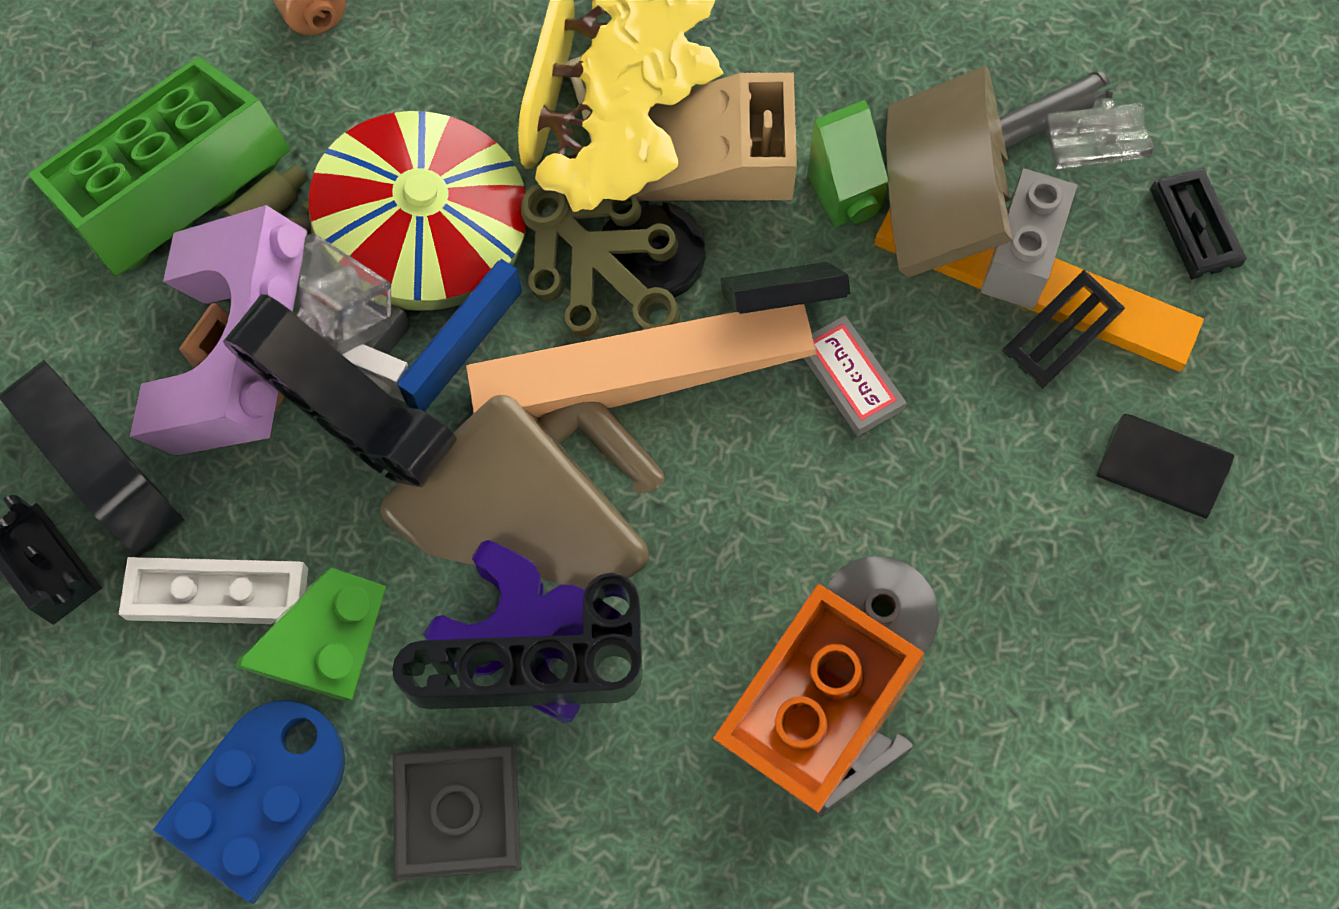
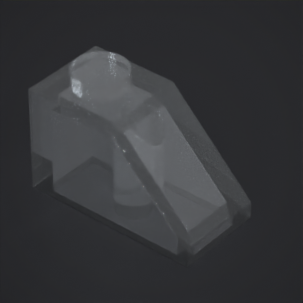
M315 233L306 236L304 241L299 279L300 311L298 317L337 351L344 354L390 330L391 283Z

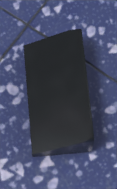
M1123 414L1112 430L1096 476L1207 519L1230 471L1234 454L1133 415Z

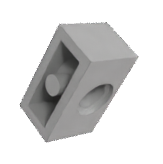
M1023 168L1007 209L1013 241L995 247L980 293L1034 309L1048 281L1077 184Z

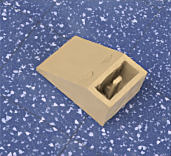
M738 73L704 85L692 87L688 96L672 106L656 103L650 108L647 116L656 126L661 127L671 137L679 162L676 169L660 180L647 182L643 189L635 194L638 201L793 200L797 170L794 73Z

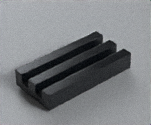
M1204 168L1153 182L1150 191L1191 280L1202 277L1204 273L1210 272L1215 274L1222 272L1226 267L1233 269L1243 265L1247 258ZM1186 186H1193L1224 254H1217L1205 229L1207 224L1199 209H1196Z
M1084 269L1004 347L1003 352L1010 359L1013 358L1019 364L1018 367L1034 378L1035 383L1044 389L1124 311L1125 307ZM1083 287L1091 293L1030 355L1021 349ZM1099 303L1105 306L1108 310L1045 371L1037 364Z

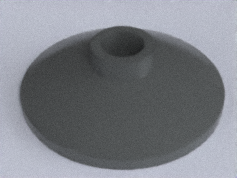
M871 556L855 560L841 568L826 587L924 653L936 635L939 611L935 594L926 579L916 569L900 560L883 556ZM877 599H884L891 604L893 613L887 617L878 616L872 610L871 603Z

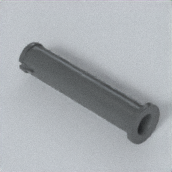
M1096 70L1074 83L999 117L1005 148L1012 147L1095 106L1109 102L1113 94L1112 89H1107L1100 93L1098 89L1111 84L1107 76L1102 71Z

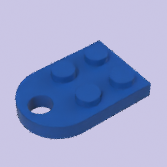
M274 701L252 709L230 729L154 827L153 831L247 902L254 904L332 800L340 786L345 769V752L338 731L318 710L304 703ZM299 722L313 723L317 730V738L313 747L302 754L290 753L286 746V736L290 728Z

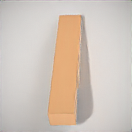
M805 304L744 314L732 312L469 364L466 367L474 413L490 398L497 395H507L514 398L522 408L533 416L540 418L554 410L582 402H600L607 408L617 407L809 357L817 353Z

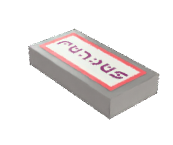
M846 315L812 333L817 354L805 357L804 359L857 437L904 411L906 401Z

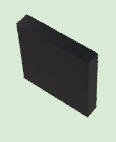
M828 262L720 278L724 299L739 314L845 298L851 294L848 274Z

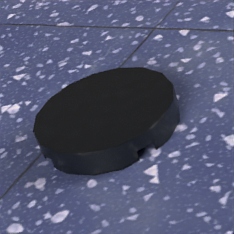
M648 201L639 202L641 215L636 223L622 227L610 219L604 225L602 231L648 229L654 224L668 225L674 231L678 241L677 252L669 260L656 261L648 253L612 255L647 289L654 287L663 288L669 291L675 298L687 292L701 275L706 255L703 232L693 216L677 205L662 202L661 206L657 204L649 205ZM632 204L616 213L626 214L632 208ZM659 236L653 240L651 247L662 249L669 243L670 238Z

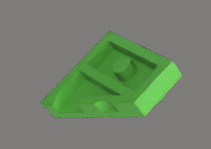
M332 567L325 570L305 590V593L272 623L273 626L249 650H246L238 658L235 668L339 700H352L386 586Z

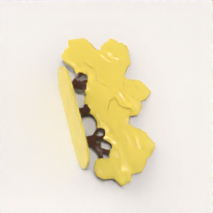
M550 0L523 96L518 127L519 154L525 169H533L540 162L550 128L557 136L560 148L555 153L546 156L536 169L535 179L543 190L565 194L573 212H578L582 209L593 210L603 199L625 201L630 196L639 193L647 182L660 180L678 167L679 161L671 137L661 127L656 126L647 115L650 108L656 103L672 106L688 96L693 85H704L724 74L719 66L718 59L710 47L688 42L684 36V33L694 27L699 21L710 17L715 0H592V10L579 19H575L574 0ZM609 14L612 17L609 23H594L599 15ZM574 30L592 39V45L581 56L577 64L574 66L566 65L565 62L568 61L571 52ZM564 76L580 78L586 84V94L583 102L566 114L555 112ZM588 110L591 112L585 120L575 118V115L580 111ZM568 124L582 126L591 135V143L583 147L568 137L573 135L574 129H567L566 126ZM565 147L572 148L578 154L577 157L572 159L565 157Z

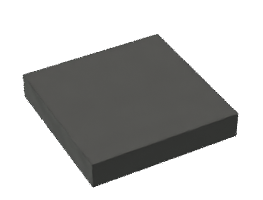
M515 743L393 753L394 879L410 880L522 870L517 747Z

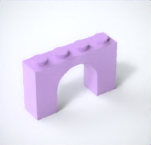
M265 205L173 233L163 282L202 303L210 304L231 298L230 314L219 342L207 358L197 367L181 375L141 384L130 437L172 455H182L270 438L278 391L236 357L224 345L223 340L261 294L276 299L293 312L307 230Z

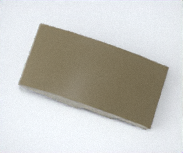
M986 65L888 105L886 130L887 177L889 181L891 221L899 271L909 278L1013 241L1005 202L1011 200L1003 163L1008 162L990 71Z

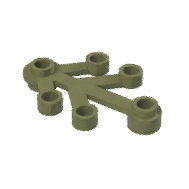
M538 183L526 192L521 204L523 221L530 230L535 232L534 269L529 274L528 285L537 298L544 301H552L557 299L564 290L563 278L555 268L559 235L572 247L570 304L565 310L564 320L568 328L575 335L581 337L590 336L597 331L600 325L599 313L593 306L594 269L633 306V316L641 330L679 323L680 309L673 295L663 288L654 287L647 289L612 255L648 253L656 261L669 260L677 252L678 241L674 231L668 225L654 224L648 229L588 232L575 219L610 216L612 221L618 226L627 227L636 223L641 215V206L636 195L630 196L625 201L603 199L593 210L582 209L578 212H573L565 194L543 190ZM625 201L632 203V208L626 214L615 213V209L620 203ZM546 206H558L556 212L551 216L541 217V213ZM659 236L670 238L667 246L662 249L651 247L653 240ZM546 276L554 277V283L549 289H538V283L542 278ZM657 309L667 310L668 315L663 322L654 324L649 321L653 311ZM582 311L591 313L588 323L582 326L574 325V318L578 313Z

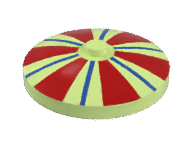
M424 111L394 112L368 119L354 126L336 139L325 151L317 164L310 183V226L315 244L328 267L340 280L359 294L384 305H395L400 309L415 311L446 309L461 305L497 261L503 259L511 265L515 263L523 245L527 227L521 215V204L526 190L521 175L508 154L497 142L476 127L459 119L438 113Z

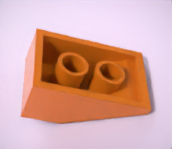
M818 583L713 739L819 813L890 715L924 664V652Z

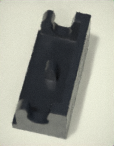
M17 495L6 496L3 500L10 511L0 518V571L27 608L54 625L101 590L102 587L39 504L35 503L31 506Z

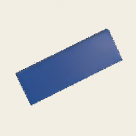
M503 259L497 261L400 378L397 385L407 406L425 412L519 297L522 289L516 267Z

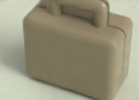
M497 395L484 403L453 432L457 441L423 487H416L399 483L382 500L380 512L383 520L411 544L430 555L475 565L472 560L474 552L481 542L489 540L532 561L540 573L541 580L563 585H575L586 589L593 579L602 574L617 573L627 578L632 577L646 566L649 559V550L645 541L560 443L580 428L616 467L635 481L633 488L637 493H647L660 488L664 483V474L630 432L600 402H582L547 413L538 419L522 408L514 398L507 395Z

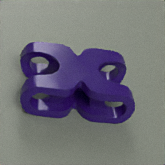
M486 540L479 544L472 556V560L480 576L500 590L501 597L497 610L485 621L471 625L453 620L445 615L436 616L431 620L423 633L426 640L583 635V597L585 590L575 585H559L544 595V585L541 582L540 573L532 561L500 544ZM601 601L596 608L597 614L604 619L613 620L622 616L620 612L604 601ZM550 659L540 663L535 673V679L544 684H553L560 681L550 671ZM494 660L486 661L477 667L474 674L478 676L492 675L504 667V664ZM579 704L531 706L562 723L572 722L580 709Z

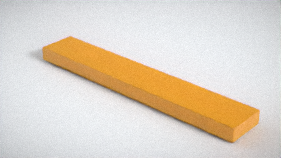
M889 209L876 235L874 245L896 254L891 211ZM995 247L934 268L933 270L981 289ZM1055 258L1048 281L1034 309H1027L1040 313L1084 269ZM1088 272L1125 307L1124 311L1096 338L1181 372L1188 361L1204 319ZM1083 287L1052 319L1063 323L1091 293ZM1099 303L1074 328L1085 332L1108 309Z

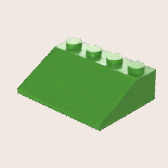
M197 56L27 175L94 254L117 277L125 270H132L142 265L149 257L150 252L168 239L173 238V233L191 228L193 222L211 208L219 207L229 202L235 196L237 190L254 177L262 176L272 171L278 165L279 159L292 150L258 98L200 56Z

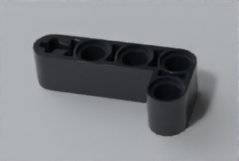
M261 294L223 340L224 345L236 357L368 466L380 474L383 470H386L385 477L391 481L423 487L457 441L453 432L430 414L419 409L402 407L296 314L268 295Z
M42 360L0 393L2 403L75 495L136 557H141L185 521L180 513L169 504L170 502L140 471L78 396L45 360Z
M606 573L593 579L585 589L583 597V635L421 640L412 642L402 648L394 659L392 668L394 681L410 702L419 708L425 709L597 704L626 701L637 692L641 686L643 676L641 610L637 588L630 579L622 574ZM612 596L620 597L629 604L627 612L620 618L613 620L604 619L596 612L599 603L605 598ZM618 656L626 659L631 665L627 676L615 682L605 681L597 674V668L607 657ZM556 658L567 663V672L557 683L544 684L535 679L536 669L543 661ZM494 660L504 664L503 675L495 684L485 687L473 682L474 672L482 663ZM432 664L438 674L428 676L427 686L420 687L413 677L423 675L425 665ZM449 675L458 676L460 682L459 687L455 685V683Z

